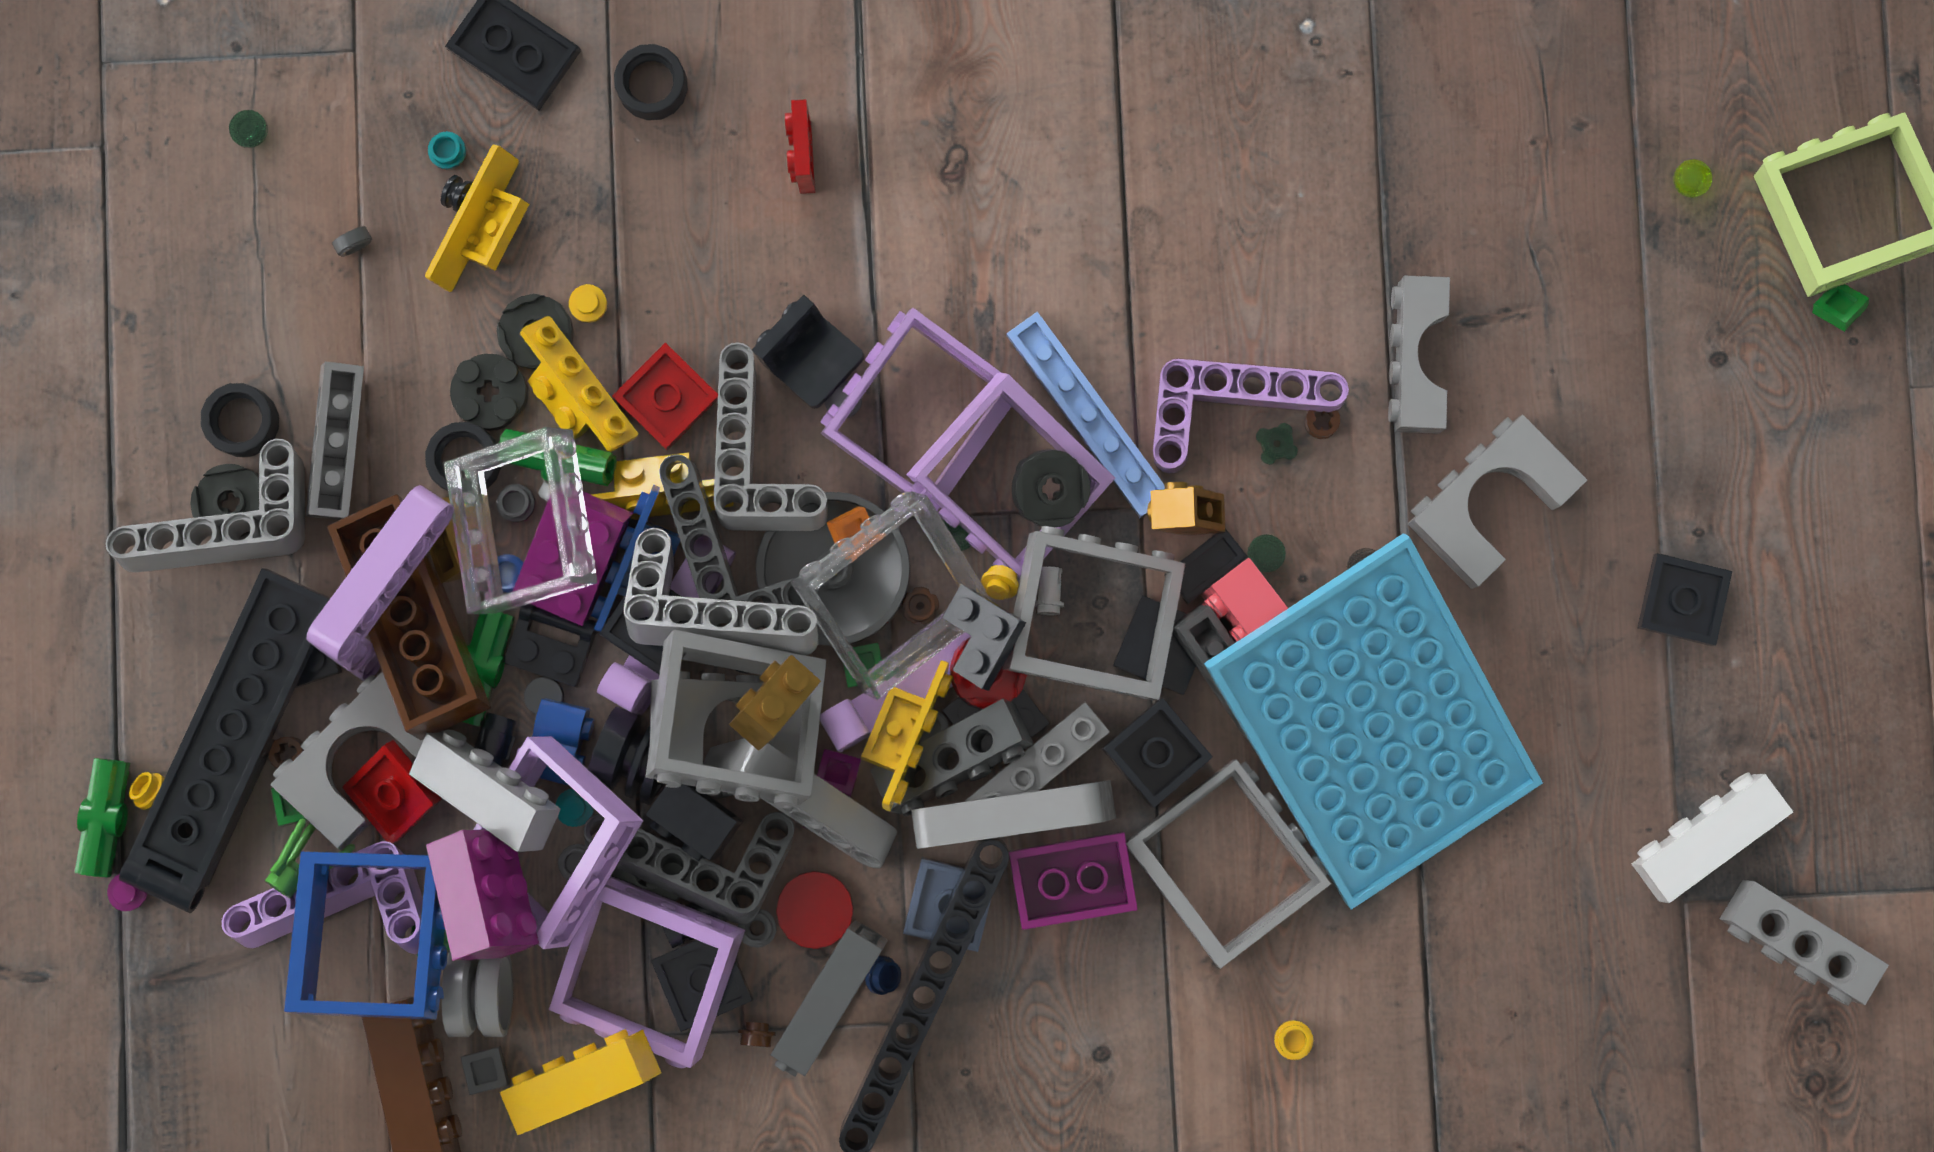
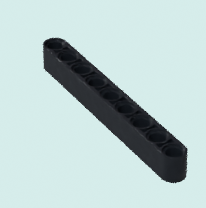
M1000 837L978 840L971 851L842 1122L839 1143L843 1152H870L876 1142L1007 867L1009 860L1008 849ZM994 845L1000 848L1002 851L1000 860L994 864H987L982 861L980 852L984 847ZM970 881H979L985 886V892L981 897L971 899L964 894V886ZM954 916L964 917L969 923L968 928L960 934L952 933L946 927L948 920ZM943 951L950 955L952 961L946 968L939 969L931 964L930 957L936 952ZM925 986L933 990L935 997L931 1002L923 1004L915 1000L913 993L919 987ZM903 1022H911L918 1028V1033L912 1038H903L897 1033L896 1029ZM893 1057L899 1060L902 1066L895 1073H887L880 1067L881 1061L885 1058ZM875 1092L883 1096L885 1102L878 1108H871L864 1103L863 1098L865 1095ZM852 1128H861L866 1131L868 1137L863 1142L855 1143L849 1140L847 1132Z

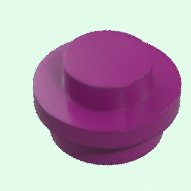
M120 874L115 876L110 881L107 889V896L111 905L120 911H132L139 908L146 900L147 893L120 881Z

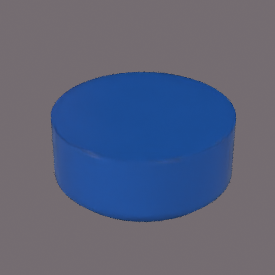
M503 554L496 557L497 564L488 568V579L497 590L512 593L524 562L514 555Z

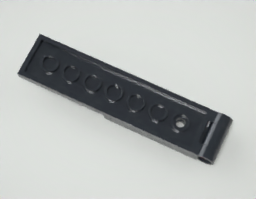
M261 569L129 857L120 871V881L185 912L192 913L203 897L205 887L209 886L269 756V751L275 741L272 737L314 649V646L306 639L307 632L313 621L330 600L329 597L269 569ZM188 823L193 828L191 836L186 833V825Z

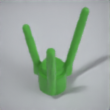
M305 819L298 821L278 860L270 869L271 873L264 880L288 898H291L297 891L299 864L295 861L316 829L309 823L301 835L306 825ZM349 844L338 853H351L355 849V845Z

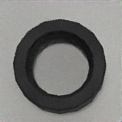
M656 44L639 45L628 50L618 61L614 72L615 90L624 107L634 116L648 121L662 120L674 114L683 104L688 91L687 76L678 57L668 48ZM656 61L662 63L670 70L673 77V86L665 99L657 103L647 104L639 101L632 95L629 89V79L637 66L645 62Z
M229 383L217 388L206 398L201 410V428L205 438L216 449L235 457H252L260 453L264 444L275 439L279 430V413L274 402L261 390L245 383ZM238 398H246L253 401L259 407L262 414V423L258 433L252 439L245 442L228 440L219 428V416L223 407L229 401Z
M454 422L440 428L431 437L425 451L426 468L431 479L442 489L456 495L472 492L474 496L487 490L497 480L502 467V460H499L497 457L498 444L496 440L483 428L469 422ZM459 437L475 439L482 445L486 453V463L483 471L476 478L469 481L452 479L445 473L442 466V454L445 447L452 440Z

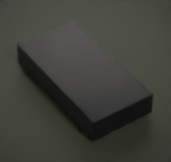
M1226 528L1225 532L1216 533L1181 561L1186 564L1180 596L1187 605L1248 557Z

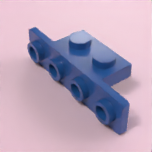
M653 484L649 494L641 492L633 512L640 515L635 529L627 526L619 548L626 550L621 563L613 561L605 580L606 583L611 584L607 598L599 595L591 617L597 619L594 627L596 631L601 632L616 595H626L635 543L639 534L649 528L663 529L670 536L673 556L675 555L680 543L679 534L647 522L659 493V486Z

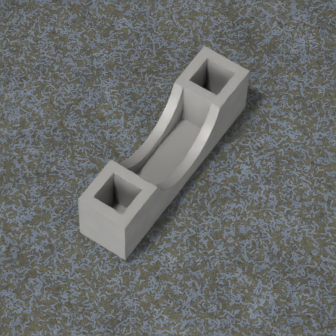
M1403 276L1398 282V287L1393 286L1391 308L1397 309V324H1392L1390 345L1391 347H1396V361H1391L1389 382L1390 384H1395V399H1390L1388 419L1389 422H1394V432L1440 434L1446 429L1447 390L1432 383L1423 373L1418 361V345L1423 332L1427 328L1443 322L1449 316L1450 277Z

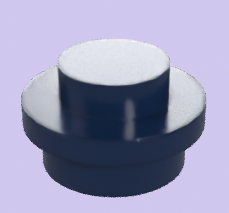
M878 956L865 977L867 988L872 993L878 995L893 992L901 981L899 965L890 957Z

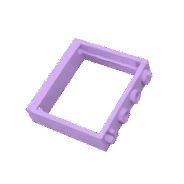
M912 308L906 315L899 311L887 328L892 333L884 346L879 342L876 343L865 359L870 365L862 376L857 373L853 375L843 389V392L848 396L841 406L838 407L833 404L820 421L826 426L821 434L926 511L934 514L940 508L937 503L932 499L928 503L925 502L910 488L913 484L838 431L911 328H914L987 383L998 372L1001 373L927 317ZM1000 395L987 408L935 481V484L947 495L953 490L1010 410L1011 406Z
M998 372L906 475L914 482L910 488L927 503L932 499L942 508L938 514L953 528L960 525L969 534L965 540L981 554L985 550L988 551L996 559L992 564L993 566H1007L1014 570L1020 579L1026 547L1014 559L927 476L1000 395L1056 450L1071 455L1087 471L1090 480L1089 500L1085 508H1081L1079 514L1074 517L1075 519L1071 523L1057 527L1064 530V536L1113 482L1115 477L1009 374ZM1046 547L1044 558L1053 548Z
M552 736L527 737L522 747L517 749L516 757L509 769L520 774L522 782L529 787H534L546 765H548L605 818L549 913L527 893L532 915L537 924L538 945L542 949L567 947L643 820ZM477 823L473 830L486 829Z
M610 876L571 940L549 1010L560 1014V1019L567 1023L575 1025L584 1024L594 1028V1032L603 1038L623 1029L627 1030L628 1035L644 1030L654 1054L664 1057L665 1061L671 1066L691 1068L703 1056L745 930ZM603 902L718 948L687 1043L572 997Z

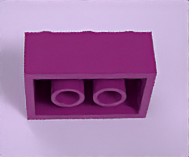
M562 482L551 492L511 596L583 626L591 617L633 513Z
M461 830L426 844L452 961L504 958L539 944L536 932L537 924L532 915L527 894L528 887L523 877L517 851L487 830Z
M1124 832L1008 851L1022 930L1138 910Z

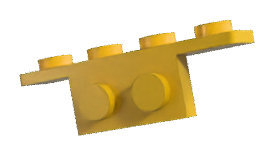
M496 144L491 146L425 274L426 279L448 292L453 291L468 260L494 271L497 269L530 205L523 199L504 192L519 164V160L501 146Z
M546 316L523 327L520 335L541 362L527 382L532 387L536 397L542 400L554 416L557 425L566 434L575 440L583 436L590 427L609 452L631 442L637 437L638 432L550 316Z
M689 452L679 453V455H683L691 460ZM670 455L617 461V467L614 471V492L591 495L633 513L641 492L649 494L654 484L659 486L660 490L649 517L672 515L659 474L661 463ZM683 463L677 464L671 469L670 478L673 483L685 481L689 473L687 465ZM714 479L702 480L711 510H716L714 505ZM689 500L683 505L682 513L700 511L699 502L697 500ZM734 502L727 504L725 507L733 506ZM633 513L631 519L639 520L640 515Z
M940 661L925 699L890 686L861 755L862 760L894 772L882 801V808L889 812L893 804L897 803L900 805L905 796L909 783L903 780L908 767L916 768L924 748L918 745L923 731L931 732L938 715V711L933 709L937 697L945 698L953 676L947 674L949 663L946 661Z

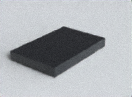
M477 0L445 45L448 51L538 111H540L581 52L579 46L510 0Z

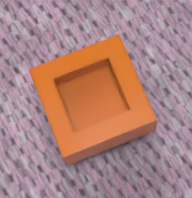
M858 506L826 522L841 558L847 559L878 543L865 507Z

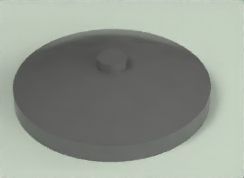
M825 492L828 505L827 522L858 506L865 507L878 543L846 559L839 557L827 523L814 531H766L757 554L756 577L759 589L796 577L808 579L815 584L819 591V601L812 611L817 618L818 644L841 646L856 643L874 635L895 616L903 603L909 586L910 559L907 545L899 528L877 505L849 493ZM807 503L801 510L811 513L818 510L820 506L815 503ZM798 585L791 591L790 596L794 605L803 606L809 601L811 595L806 585ZM762 597L764 603H773L770 598ZM798 629V630H795V631H793V632L803 633V632H805V631H807V630Z

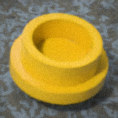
M590 284L581 285L570 295L569 308L576 319L591 323L599 320L605 314L607 299L600 288Z
M1003 565L991 566L982 575L980 582L982 589L991 598L996 600L1014 597L1019 587L1016 572Z
M144 772L133 781L129 790V796L134 800L135 806L142 810L152 807L165 779L162 775Z
M1291 1020L1284 1022L1275 1032V1047L1287 1059H1302L1310 1053L1313 1047L1312 1032L1308 1026L1300 1021Z

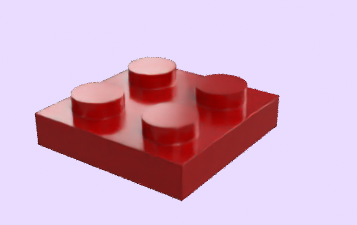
M791 100L792 113H785L786 136H788L789 146L794 147V150H787L788 173L791 177V183L797 182L800 194L815 193L812 121L807 100Z
M664 343L612 397L668 451L718 400V393L667 343Z
M394 740L383 745L342 786L385 841L392 844L403 838L442 800L439 795L409 774L413 763Z

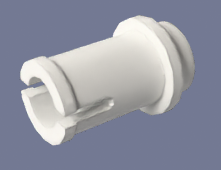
M1042 567L1038 585V601H1035L1034 605L1037 607V614L1060 615V608L1064 607V602L1060 601L1062 568Z

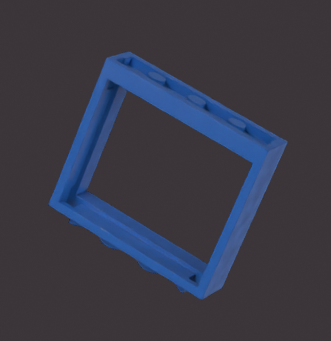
M301 852L284 1012L307 1015L437 1019L440 999H444L443 988L440 986L441 970H444L447 964V949L443 946L445 926L428 855ZM329 866L426 869L413 1004L316 1001Z

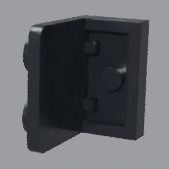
M805 295L786 307L782 318L772 329L764 331L759 336L755 347L752 349L763 366L814 409L819 408L864 360L862 350L827 321L816 305Z

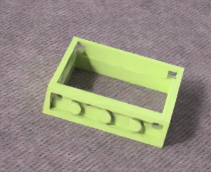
M1905 112L1893 117L1889 113L1879 115L1867 123L1868 126L1857 130L1854 126L1843 128L1833 134L1832 139L1820 142L1819 138L1807 141L1797 148L1798 151L1785 155L1784 151L1776 152L1763 160L1762 166L1754 175L1807 297L1934 252V173ZM1889 135L1932 229L1823 268L1781 174Z

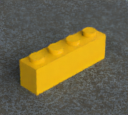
M623 1029L604 1038L606 1045L597 1049L595 1042L573 1051L575 1058L566 1062L562 1055L542 1064L544 1072L535 1075L532 1068L512 1077L513 1085L499 1093L517 1135L634 1088L661 1074L644 1030L628 1035L627 1030Z

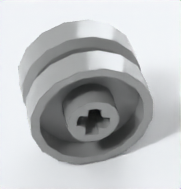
M449 952L442 981L444 992L442 1016L445 1032L448 1037H469L477 1026L484 1037L506 1036L510 1027L513 1006V972L510 955L504 958L480 959L479 961L478 959L452 961L451 952Z

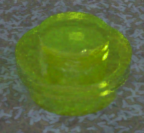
M1686 160L1674 172L1673 182L1675 188L1686 197H1699L1710 188L1712 172L1700 160Z

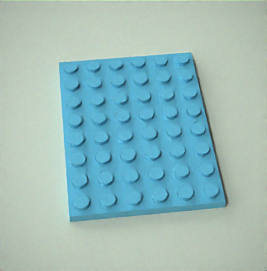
M1404 533L1204 663L1342 899L1351 910L1543 784L1411 538Z

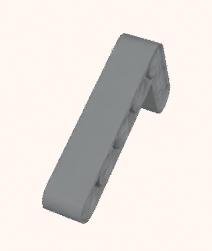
M731 343L724 347L719 359L714 505L718 521L721 526L729 530H818L825 525L828 519L827 498L820 487L811 484H753L756 367L753 351L749 346L744 343ZM737 362L747 364L739 370L730 368L732 364ZM734 397L745 398V401L738 405L728 403ZM736 431L744 434L739 440L726 438L730 433ZM731 467H740L743 469V471L736 476H729L725 474V472ZM732 502L742 505L735 512H727L723 509ZM773 502L781 505L779 510L770 513L762 510L768 503ZM807 503H815L820 506L818 510L811 513L801 510Z
M284 439L270 440L264 444L259 455V510L118 527L108 535L106 549L123 569L129 572H145L293 554L302 547L305 540L304 462L288 441ZM288 458L284 464L276 466L279 461ZM288 492L284 499L276 501L281 494ZM289 527L283 535L276 536L282 528ZM250 531L248 537L238 541L242 534ZM212 536L206 544L200 545L206 537ZM169 541H173L171 546H169L166 549H163L166 543H168ZM135 545L132 551L124 554L130 546Z
M649 528L638 535L624 603V616L628 634L636 643L663 646L664 640L673 630H679L805 656L811 654L817 648L819 643L817 618L815 613L808 607L669 596L674 570V556L670 536L663 529ZM649 584H654V586L652 587H644ZM644 617H648V618H649V619H647V620H645V621H638V619H640V618H644ZM682 620L688 621L684 624H677V622ZM720 623H726V624H728V625H726V626H724V627H717V626H716V625H718V624H720ZM759 626H765V627H767V628H765V629H763V630H756V629H755V628H757V627H759ZM798 629L807 630V631H805V632H803V633L793 632V631L798 630Z
M743 738L711 747L703 761V765L795 782L797 762L768 743L758 751ZM815 774L813 775L811 797L801 805H797V807L785 805L781 808L775 806L773 800L763 799L868 867L881 868L897 835V830L892 825ZM720 791L719 794L710 796L724 798L735 794Z
M1111 780L911 810L917 849L1095 824L1116 819Z

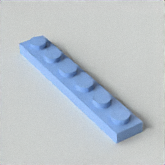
M1038 312L1034 313L1009 331L1006 336L1097 461L1115 477L1113 480L1114 484L1138 517H1143L1147 514L1148 503L1151 501V491L1164 490V483Z

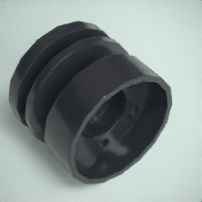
M615 707L600 733L588 770L610 790H614L622 776L627 778L625 796L629 798L634 797L642 784L640 802L651 805L657 793L665 784L657 782L656 779L645 778L650 747V726L644 735L640 734L641 715Z

